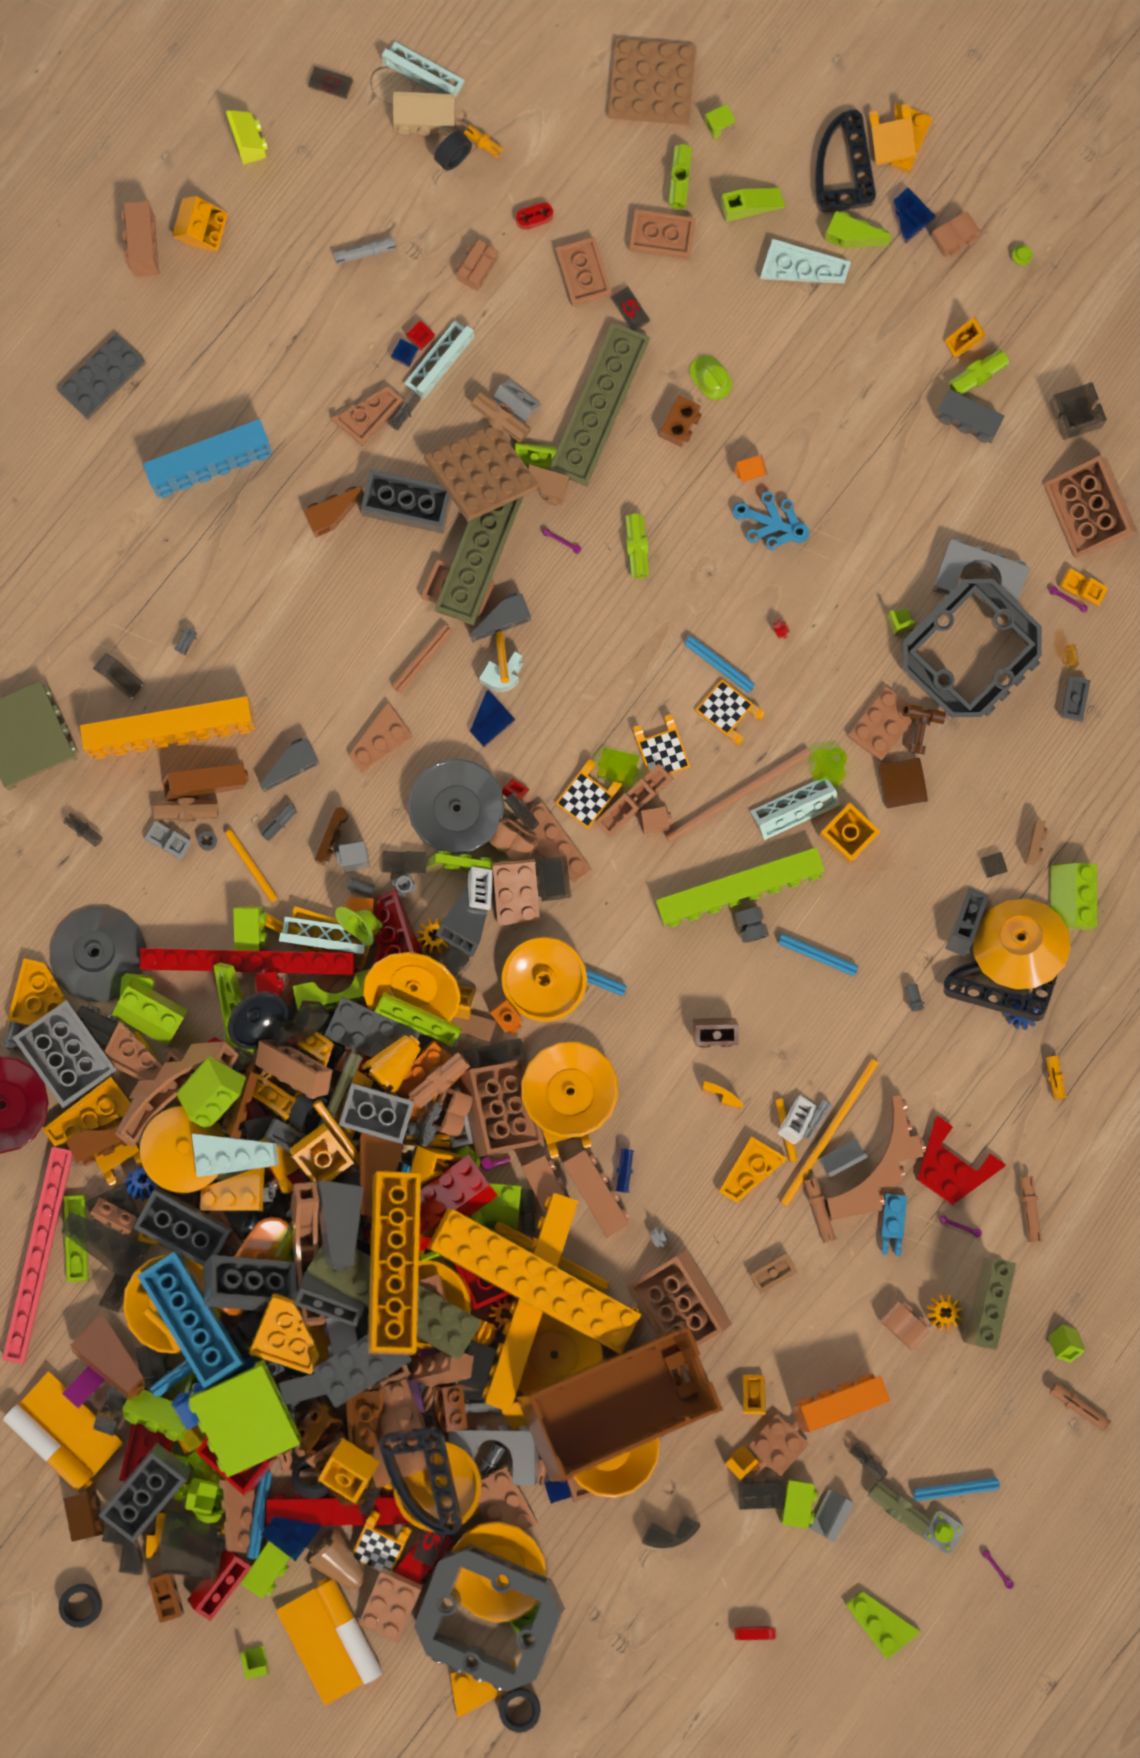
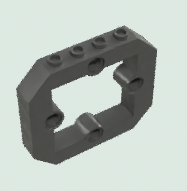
M963 579L902 641V671L950 718L982 717L984 714L989 716L996 708L994 704L998 700L1003 701L1011 693L1009 689L1013 685L1017 687L1026 678L1023 674L1028 669L1032 672L1041 663L1038 659L1042 656V626L994 579ZM974 593L994 613L991 620L993 627L998 631H1005L1010 628L1027 646L1006 668L996 671L992 676V682L969 704L952 688L955 681L953 673L946 669L936 672L916 651L936 630L940 632L949 630L954 624L953 613ZM1004 614L1008 617L1007 625L1003 626L998 623L997 618L999 615ZM940 615H945L948 618L947 626H940L937 619ZM944 674L949 678L947 686H941L938 683L939 675ZM1000 674L1008 676L1009 681L1007 685H1001L998 682Z
M468 1545L444 1555L438 1561L414 1628L426 1655L431 1657L434 1662L438 1664L445 1663L456 1672L470 1674L476 1681L488 1682L497 1690L510 1691L535 1681L540 1675L565 1608L552 1579L476 1546ZM462 1567L490 1579L493 1589L499 1593H505L513 1589L542 1602L534 1624H526L517 1635V1645L523 1650L517 1668L487 1655L479 1646L468 1647L438 1633L444 1616L453 1614L461 1603V1595L454 1588ZM499 1575H505L509 1582L503 1583ZM444 1598H449L453 1605H446ZM525 1634H531L534 1637V1641H528L525 1638ZM469 1656L475 1657L478 1664H473L469 1660Z

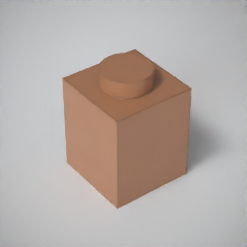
M666 807L642 810L640 813L644 835L669 831V825L673 824L671 812H667Z

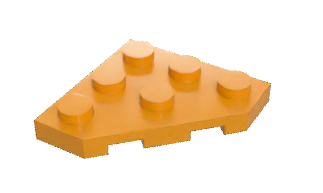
M23 959L8 1021L30 1026L67 1000L45 963Z
M273 1293L249 1349V1354L312 1374L319 1358V1350L295 1301Z

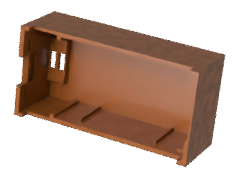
M690 1327L673 1329L621 1352V1354L613 1355L517 1397L550 1481H566L572 1478V1476L723 1410L713 1383L709 1382L699 1358L701 1354ZM683 1364L690 1378L688 1382L685 1381L679 1367ZM674 1368H676L682 1382L679 1386H677L671 1372Z

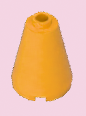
M404 1035L365 1062L362 1068L363 1070L368 1068L370 1071L368 1075L384 1090L390 1088L392 1090L390 1094L394 1095L421 1050L418 1046L420 1042L412 1035L409 1037Z

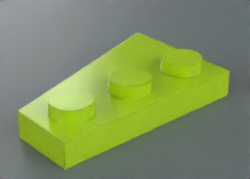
M863 1591L845 1604L886 1660L921 1633Z

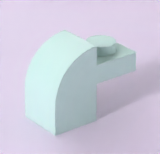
M514 652L507 664L508 683L501 682L499 666L489 661L479 678L480 684L496 692H506L513 689L519 683V677L514 674H518L523 667L522 655Z

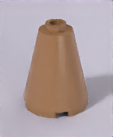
M336 1528L333 1531H327L314 1544V1552L308 1551L304 1558L308 1565L348 1589L353 1587L357 1589L365 1580L363 1578L365 1574Z

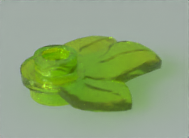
M819 748L809 756L816 763L812 771V779L824 780L829 778L831 784L837 787L842 783L846 775L844 768L847 762L846 752L841 748H833L831 750ZM838 754L841 757V760L839 762H835L833 760V755Z

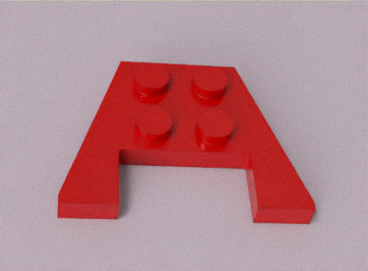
M936 1116L917 1181L950 1205H954L1002 1170L1006 1164L990 1153L977 1171L941 1146L953 1126L939 1116Z

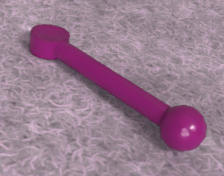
M548 528L543 529L542 534L544 536H550L570 547L575 554L581 552L579 545L574 546L551 533Z
M1056 586L1050 587L1049 593L1051 595H1058L1080 608V611L1083 613L1088 611L1087 605H1081L1062 594Z
M942 1215L939 1218L940 1223H948L950 1225L973 1233L974 1237H980L982 1235V1231L980 1229L974 1230L972 1228H969L967 1226L947 1219L945 1215Z
M983 1550L982 1556L988 1559L1004 1580L1005 1587L1012 1589L1014 1587L1013 1581L1008 1580L990 1556V1551Z

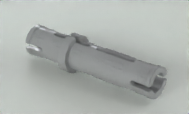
M394 237L379 241L372 240L371 243L335 251L334 255L337 265L372 255L376 257L380 253L397 249Z

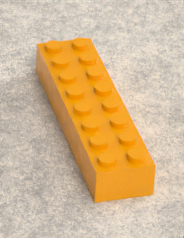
M247 696L80 725L83 750L91 758L94 757V760L105 759L106 755L110 754L123 756L128 751L133 750L137 753L145 752L151 747L164 749L169 747L168 744L174 743L186 745L191 740L204 742L214 736L227 738L231 736V733L239 732L240 735H244L256 729L253 706Z
M376 1172L373 1175L368 1354L413 1355L416 1353L421 1173Z

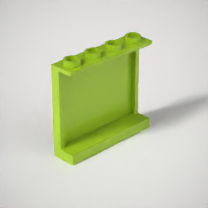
M264 1360L257 1362L254 1368L197 1394L194 1391L190 1395V1401H188L190 1410L193 1414H197L199 1428L202 1433H206L209 1439L207 1440L211 1452H215L218 1457V1467L221 1472L225 1471L227 1477L300 1445L302 1437Z

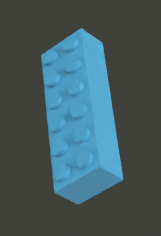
M258 419L145 462L143 466L157 498H166L177 490L181 489L183 491L191 488L195 483L208 482L212 479L211 477L216 475H227L232 469L237 467L245 468L253 461L266 460L273 452L262 423Z
M173 1252L138 1275L139 1280L203 1388L208 1389L219 1384L247 1366L213 1307L204 1306V1292L182 1255Z

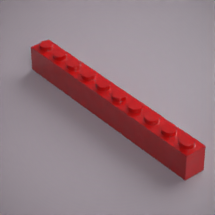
M141 948L140 970L215 972L214 965L224 963L234 966L235 972L260 973L261 970L273 969V972L292 974L355 975L356 973L355 953Z

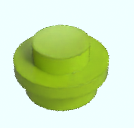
M1026 245L1017 246L1012 253L1013 261L1021 266L1029 264L1033 258L1031 248Z

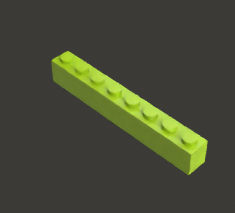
M815 847L657 899L655 903L663 927L668 925L669 928L681 925L680 921L689 919L690 922L700 919V914L708 912L709 915L720 912L721 908L729 906V908L741 905L740 901L749 899V902L761 898V894L769 892V895L779 893L781 888L785 886L794 888L800 886L801 881L809 879V882L818 880L824 874L825 869L818 849Z

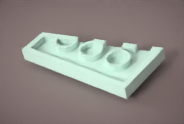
M772 239L760 279L844 284L851 262Z
M192 1134L197 1177L279 1165L276 1143Z

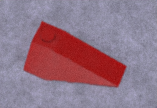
M394 889L377 897L376 918L382 923V928L375 935L377 951L374 955V962L376 963L391 954L411 952L423 955L397 890Z

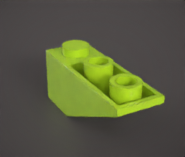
M780 188L740 189L724 193L721 198V206L726 222L785 208Z
M836 211L824 240L841 248L887 246L890 244L892 235L883 228L877 229L870 226L864 220L858 221L845 212L839 213Z

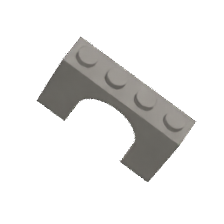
M960 539L950 540L934 583L933 591L948 595L957 586L963 570L973 565H983L995 573L999 585L1018 603L1030 569L1029 566H1026L1025 562L1006 559V556L1000 553L992 554L986 552V549L980 546L972 547L966 545L967 543Z
M467 1425L466 1429L449 1432V1443L462 1448L473 1460L475 1459L478 1447L487 1440L500 1441L507 1446L512 1455L513 1485L538 1484L539 1452L528 1426H519V1430H511V1426H498V1430H490L489 1425H477L476 1429H468Z

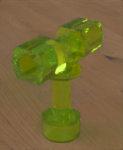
M194 1451L187 1457V1461L194 1468L192 1471L193 1476L181 1485L173 1497L179 1502L183 1501L187 1497L192 1478L218 1483L217 1490L220 1489L219 1480L226 1479L216 1470L213 1471L206 1461Z

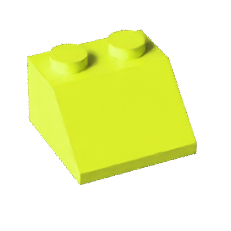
M226 111L243 165L266 158L265 150L268 147L265 138H260L258 132L262 131L259 120H254L251 112Z

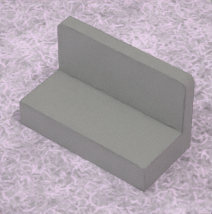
M511 379L500 384L493 396V399L498 403L509 406L514 411V415L524 423L541 406L537 400Z
M855 1139L818 1160L827 1177L830 1178L866 1159L868 1156L866 1153L864 1154L860 1144Z
M829 1489L814 1517L813 1524L810 1525V1529L835 1543L854 1502Z

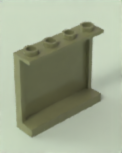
M41 681L0 699V779L8 791L16 788L15 784L72 758L77 760L75 755L78 752L76 745L73 741H69L67 734L70 733L65 722L61 723L58 717L61 715L57 704H53L50 699L53 694L49 686H45Z
M983 1258L964 1343L997 1350L1016 1263L998 1258Z

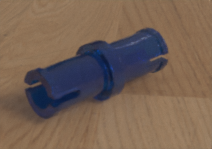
M621 1148L619 1168L617 1167L616 1169L618 1178L615 1191L629 1193L630 1176L633 1174V1169L631 1168L634 1150Z

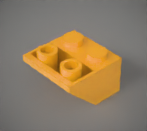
M198 196L183 198L172 237L186 245L217 252L228 213Z
M418 1146L410 1173H421V1190L464 1157L445 1149Z

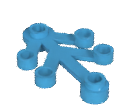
M765 492L761 498L771 517L750 510L748 505L743 502H739L733 507L732 514L736 520L742 521L749 518L767 525L759 530L751 529L748 531L747 540L750 543H756L760 538L779 530L786 532V534L778 538L769 537L767 539L766 547L773 551L778 546L790 541L803 543L809 537V528L806 524L798 521L793 510L794 504L790 499H785L781 503V510L787 514L790 524L782 521L774 504V495L771 492ZM770 496L772 500L767 502L764 500V497ZM789 503L791 508L785 509L783 505ZM742 507L745 509V512L739 513L737 509ZM801 529L803 534L797 535L795 531ZM754 533L757 535V538L751 539L749 535ZM775 541L776 546L771 547L769 542Z

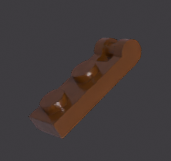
M342 807L334 811L315 857V862L324 866L326 861L330 862L334 850H331L333 843H337L341 836L340 826L348 820V814Z

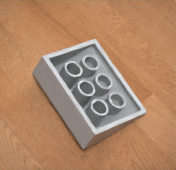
M67 1000L13 1037L62 1108L71 1104L116 1071Z

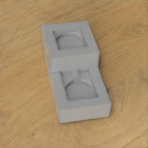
M154 821L144 838L182 860L192 843L157 821Z

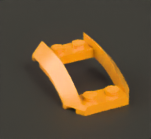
M306 1024L297 1027V1031L292 1033L285 1032L283 1034L285 1036L283 1040L285 1044L296 1050L300 1048L318 1060L317 1062L327 1065L333 1048L332 1041ZM263 1071L258 1076L252 1098L257 1104L261 1103L280 1116L285 1122L289 1118L293 1103L303 1092L298 1091L294 1097L290 1096L276 1086L280 1082L276 1076Z

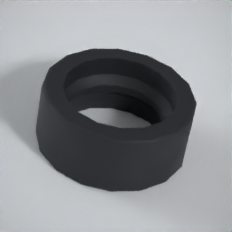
M455 131L439 144L434 153V160L444 170H452L468 156L472 148V142L461 131Z
M305 1093L301 1094L295 1100L290 1110L289 1122L292 1127L309 1135L317 1129L322 1117L314 1107L312 1114L305 1121L308 1111L317 1100H321L324 1106L327 1107L328 1100L322 1096L314 1099L308 1098Z
M303 1456L293 1466L292 1487L302 1497L310 1499L320 1498L327 1494L330 1489L323 1483L308 1485L301 1481L300 1472L312 1467L305 1461L306 1456Z
M88 1584L71 1586L62 1594L59 1600L58 1610L60 1617L66 1624L75 1628L90 1625L99 1617L102 1611L100 1593L95 1587ZM78 1592L88 1594L93 1601L91 1614L83 1619L73 1617L68 1610L70 1597Z
M523 1687L515 1688L508 1691L502 1697L499 1706V1717L507 1729L516 1733L529 1731L538 1723L541 1714L540 1702L531 1690ZM515 1697L527 1698L533 1706L531 1718L524 1723L513 1722L507 1714L508 1703Z

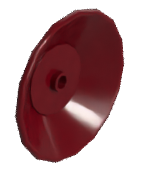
M1 1055L0 1103L3 1101L6 1103L4 1109L0 1108V1154L19 1150L36 1138L46 1122L49 1099L44 1081L32 1066L19 1058Z

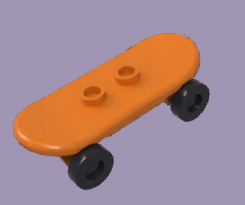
M251 1213L241 1227V1231L248 1236L234 1257L282 1261L293 1250V1230L285 1220L277 1217L265 1218L259 1221L260 1217ZM220 1308L224 1313H227L229 1315H239L245 1312L252 1311L245 1309Z

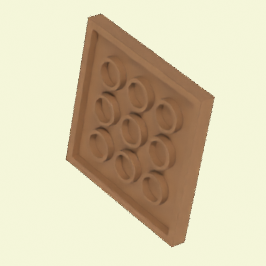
M616 38L608 118L689 125L697 46Z
M491 425L430 452L424 457L427 465L467 521L537 490L539 486L536 479L501 431Z

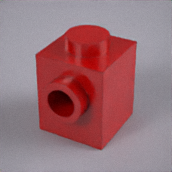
M273 969L261 970L260 974H255L257 992L269 991L281 997V990H284L283 977H279V974L273 972Z

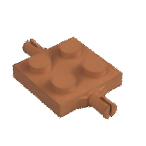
M776 1414L748 1446L759 1459V1462L751 1469L754 1473L760 1466L755 1475L758 1476L765 1467H768L781 1477L809 1445L798 1431L800 1426L797 1424V1418L791 1424L785 1422Z

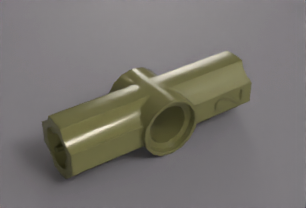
M877 1481L867 1495L883 1507L886 1513L898 1522L904 1523L919 1536L926 1532L932 1522L913 1507L914 1505L901 1495H896L882 1482Z

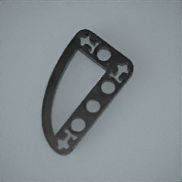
M856 109L844 111L834 118L827 127L819 146L815 166V196L817 207L823 213L869 207L876 198L863 116ZM851 116H854V119H856L855 129H853V123L850 120ZM844 125L855 187L824 192L826 151L834 133ZM853 135H860L862 141L860 143H853L851 137ZM856 154H863L866 159L864 162L859 163L854 159V156ZM860 173H866L869 179L862 182L857 176ZM865 187H867V195L870 196L869 200L863 197ZM849 195L852 198V202L845 204L841 201V197ZM836 196H837V204H838V205H835L836 201H834V199H835ZM826 198L827 201L830 202L829 206H826L825 203H822L823 199Z
M977 961L957 967L944 980L943 992L947 997L1031 1021H1041L1046 1015L1057 982V975L1047 984L1045 983L1033 988L1030 997L963 979L970 975L983 973ZM972 989L977 990L979 995L971 996L968 994V991ZM1039 990H1044L1047 992L1048 995L1046 997H1040L1036 994V992ZM996 995L1000 998V1001L992 1002L989 1000V997ZM1012 1001H1017L1021 1004V1006L1019 1008H1013L1010 1006L1009 1003ZM1035 1008L1039 1009L1037 1013L1033 1012Z
M431 1426L387 1433L380 1441L382 1458L389 1478L406 1508L420 1523L430 1530L441 1534L456 1533L462 1525V1516L442 1430ZM431 1433L433 1437H437L435 1443H433L432 1439L428 1438ZM414 1436L417 1440V1445L410 1446L406 1441V1437ZM389 1439L391 1443H397L393 1448L386 1444ZM424 1451L439 1519L429 1514L415 1499L404 1481L395 1455ZM432 1455H441L443 1463H434ZM437 1476H445L448 1484L440 1485L437 1482ZM444 1496L449 1497L452 1500V1506H444L441 1498ZM450 1516L452 1522H456L454 1527H452L450 1523L447 1524L448 1520L450 1519Z

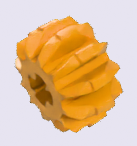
M436 918L435 924L432 923L431 919H428V927L423 923L420 925L425 931H417V935L423 936V938L417 940L418 944L425 943L422 947L424 951L430 946V954H434L435 948L441 954V946L443 945L448 949L449 945L441 938H436L437 941H432L430 937L431 933L434 934V931H438L440 919Z
M939 1294V1302L932 1298L931 1302L935 1306L927 1305L926 1307L928 1310H932V1313L926 1314V1317H934L930 1325L934 1326L938 1322L937 1330L940 1331L943 1325L946 1331H950V1323L954 1327H958L955 1318L958 1320L963 1319L962 1316L957 1315V1312L963 1311V1308H955L959 1300L956 1299L951 1303L952 1295H947L945 1300L943 1294ZM941 1308L949 1309V1312H947L949 1314L948 1317L940 1316V1313H942L940 1312Z
M505 1296L504 1304H502L500 1299L496 1300L499 1307L490 1305V1308L496 1310V1313H489L488 1316H496L497 1319L492 1321L491 1324L495 1325L499 1322L498 1331L502 1330L503 1325L507 1321L511 1322V1319L508 1320L501 1317V1314H503L501 1311L503 1308L510 1310L513 1300L516 1301V1297H513L511 1302L508 1303V1296Z
M479 1319L482 1323L472 1340L489 1346L495 1339L497 1328L495 1325Z

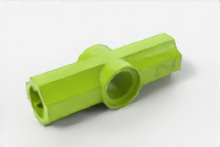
M686 144L676 145L674 148L668 204L673 209L686 208L692 147ZM682 174L685 176V178L678 179L676 178V175Z
M999 349L985 359L975 361L965 372L949 381L950 390L963 395L976 386L984 385L994 374L1010 364L1008 356Z
M630 514L626 516L627 555L630 558L631 578L642 579L649 577L647 557L649 550L648 539L645 536L643 514Z

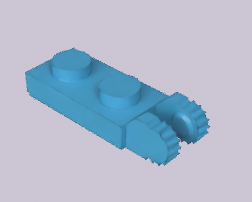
M885 1194L881 1231V1254L887 1255L889 1249L888 1238H896L894 1253L895 1256H900L902 1239L904 1237L907 1196Z

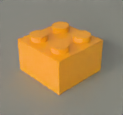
M849 803L821 831L819 837L850 865L881 831Z
M325 1123L289 1149L292 1157L312 1182L321 1180L329 1182L353 1164L349 1154Z
M342 1439L318 1481L353 1503H356L380 1462L372 1455L357 1448L353 1443Z

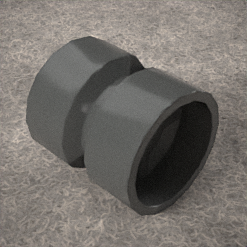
M761 907L746 909L735 914L737 925L742 927L740 930L742 943L756 941L769 936L766 924L762 923L764 916Z

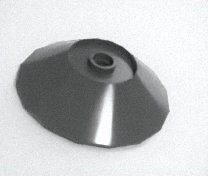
M458 758L439 761L424 770L411 787L408 801L410 822L420 839L437 851H448L452 854L474 851L490 841L497 831L505 808L502 789L492 773L476 762ZM455 805L461 807L459 812L453 811Z
M87 907L71 914L58 927L50 945V965L57 982L70 995L87 1002L109 1001L120 996L121 978L124 974L141 975V948H146V943L140 928L127 914L111 907ZM93 949L99 950L98 955H92Z

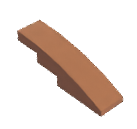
M658 764L627 793L623 794L595 822L611 837L657 796L674 778L661 764Z

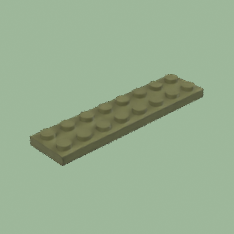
M612 322L549 468L550 471L567 475L569 480L588 487L650 342V337Z
M524 496L468 522L435 606V612L471 625L475 624Z
M322 1245L308 1267L307 1272L369 1308L371 1256L355 1248L353 1267L346 1268V1271H337L332 1269L333 1266L326 1265L324 1247ZM418 1284L417 1336L453 1358L460 1360L482 1321Z

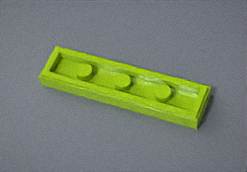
M385 992L374 1011L453 1047L462 1030L461 1026Z
M86 1194L63 1196L66 1282L89 1281Z

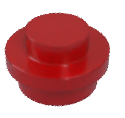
M781 618L777 619L773 626L778 639L788 638L787 634L790 633L787 622H782Z

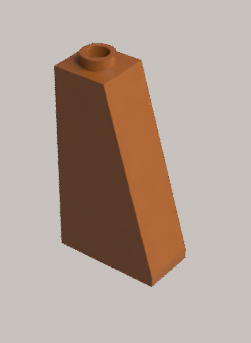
M243 764L169 772L162 782L165 801H177L179 798H194L243 789L246 782L249 781L247 769L244 770Z
M362 1132L359 1137V1187L364 1188L360 1217L364 1218V1222L372 1224L373 1175L376 1172H396L404 1145Z
M100 1314L70 1345L72 1353L127 1399L131 1400L143 1391L145 1385L144 1378L106 1318Z

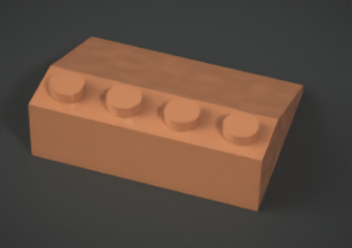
M1098 456L1044 483L1076 559L1138 534L1107 458Z
M526 1060L470 1069L459 1077L462 1092L473 1098L467 1116L476 1158L544 1143L541 1128L529 1118L522 1103L521 1081L527 1068Z
M687 1250L628 1285V1288L658 1336L673 1329L690 1327L695 1342L699 1346L732 1325Z
M407 1379L379 1389L386 1391L373 1456L380 1462L373 1474L376 1488L392 1483L380 1450L381 1439L390 1432L426 1427L411 1382ZM414 1436L406 1437V1441L410 1446L417 1445V1440ZM389 1439L386 1444L393 1448L397 1443H391ZM424 1451L395 1455L403 1478L428 1469ZM432 1455L433 1462L439 1464L436 1455Z

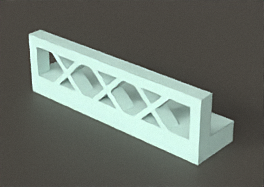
M394 42L390 50L385 49L382 54L384 65L436 94H455L456 98L465 83L464 79L397 42ZM396 50L404 53L406 59L395 54ZM419 61L420 63H422L423 68H420L411 62ZM434 70L439 72L440 78L429 72ZM453 80L458 84L454 87L445 81Z
M454 321L406 380L404 385L422 399H425L473 340L474 330L469 326L464 328ZM455 329L461 332L455 341H451L450 335ZM450 346L443 356H438L440 347ZM437 361L431 371L426 372V364ZM424 377L418 387L411 384L415 378Z
M825 776L750 812L759 827L761 836L766 840L839 806L840 802L835 788ZM823 785L827 786V788L821 791L816 790L817 788ZM801 795H807V797L802 800L797 799ZM782 804H788L787 807L778 808ZM765 812H766V813H769L767 816H765V817H763V818H761V819H760L759 816H758V815L763 814V813H765Z
M285 917L283 932L280 933L279 941L284 943L366 955L367 945L363 943L362 945L353 944L349 939V936L352 934H346L344 932L345 929L341 925ZM289 922L298 923L302 931L297 935L287 934ZM302 924H308L309 926L304 928ZM312 926H319L323 934L318 938H313L307 930ZM323 927H328L330 929L325 931ZM334 929H340L344 937L339 941H333L328 933Z

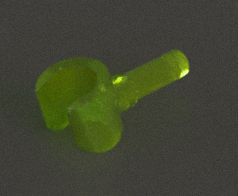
M188 1376L169 1389L172 1395L167 1400H171L176 1396L177 1390L188 1380Z

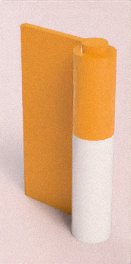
M48 1371L24 1399L6 1414L3 1421L77 1492L80 1490L85 1492L92 1485L91 1479L121 1447L124 1441L85 1404L78 1409L62 1394L67 1387L51 1371Z
M328 1576L316 1582L318 1585L316 1588L275 1610L324 1706L383 1674L335 1580L329 1579Z

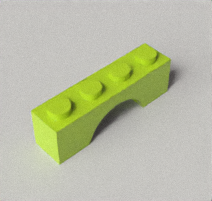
M370 970L356 972L351 986L341 993L331 994L324 992L314 982L293 986L298 1016L310 1017L319 1011H324L325 1013L333 1012L336 1010L342 996L356 1003L365 1002L363 987L365 976Z

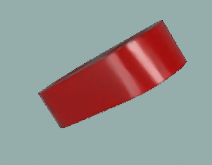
M544 202L523 208L516 214V224L523 230L547 224L553 219V207L549 203ZM545 209V211L548 212V216L544 217V215L541 214V210ZM525 215L528 218L527 223L522 220V216Z
M734 1627V1639L774 1640L776 1639V1627Z

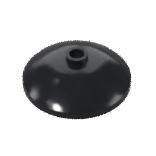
M269 991L257 992L247 996L236 1005L228 1019L227 1031L230 1039L240 1048L257 1049L259 1041L277 1038L284 1029L288 1019L287 1005L279 995Z

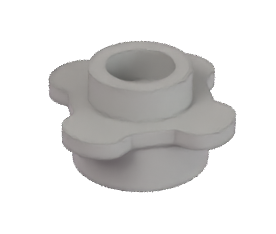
M405 873L404 876L394 878L392 882L401 898L417 890V886L411 880L412 875L409 873Z
M660 1226L655 1227L650 1232L652 1241L657 1248L660 1246L663 1248L668 1245L667 1241H669L667 1232L665 1229H661Z

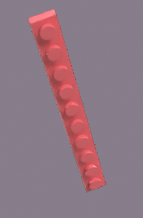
M56 1147L51 1148L2 1358L5 1361L25 1364L72 1164L73 1155L70 1150Z

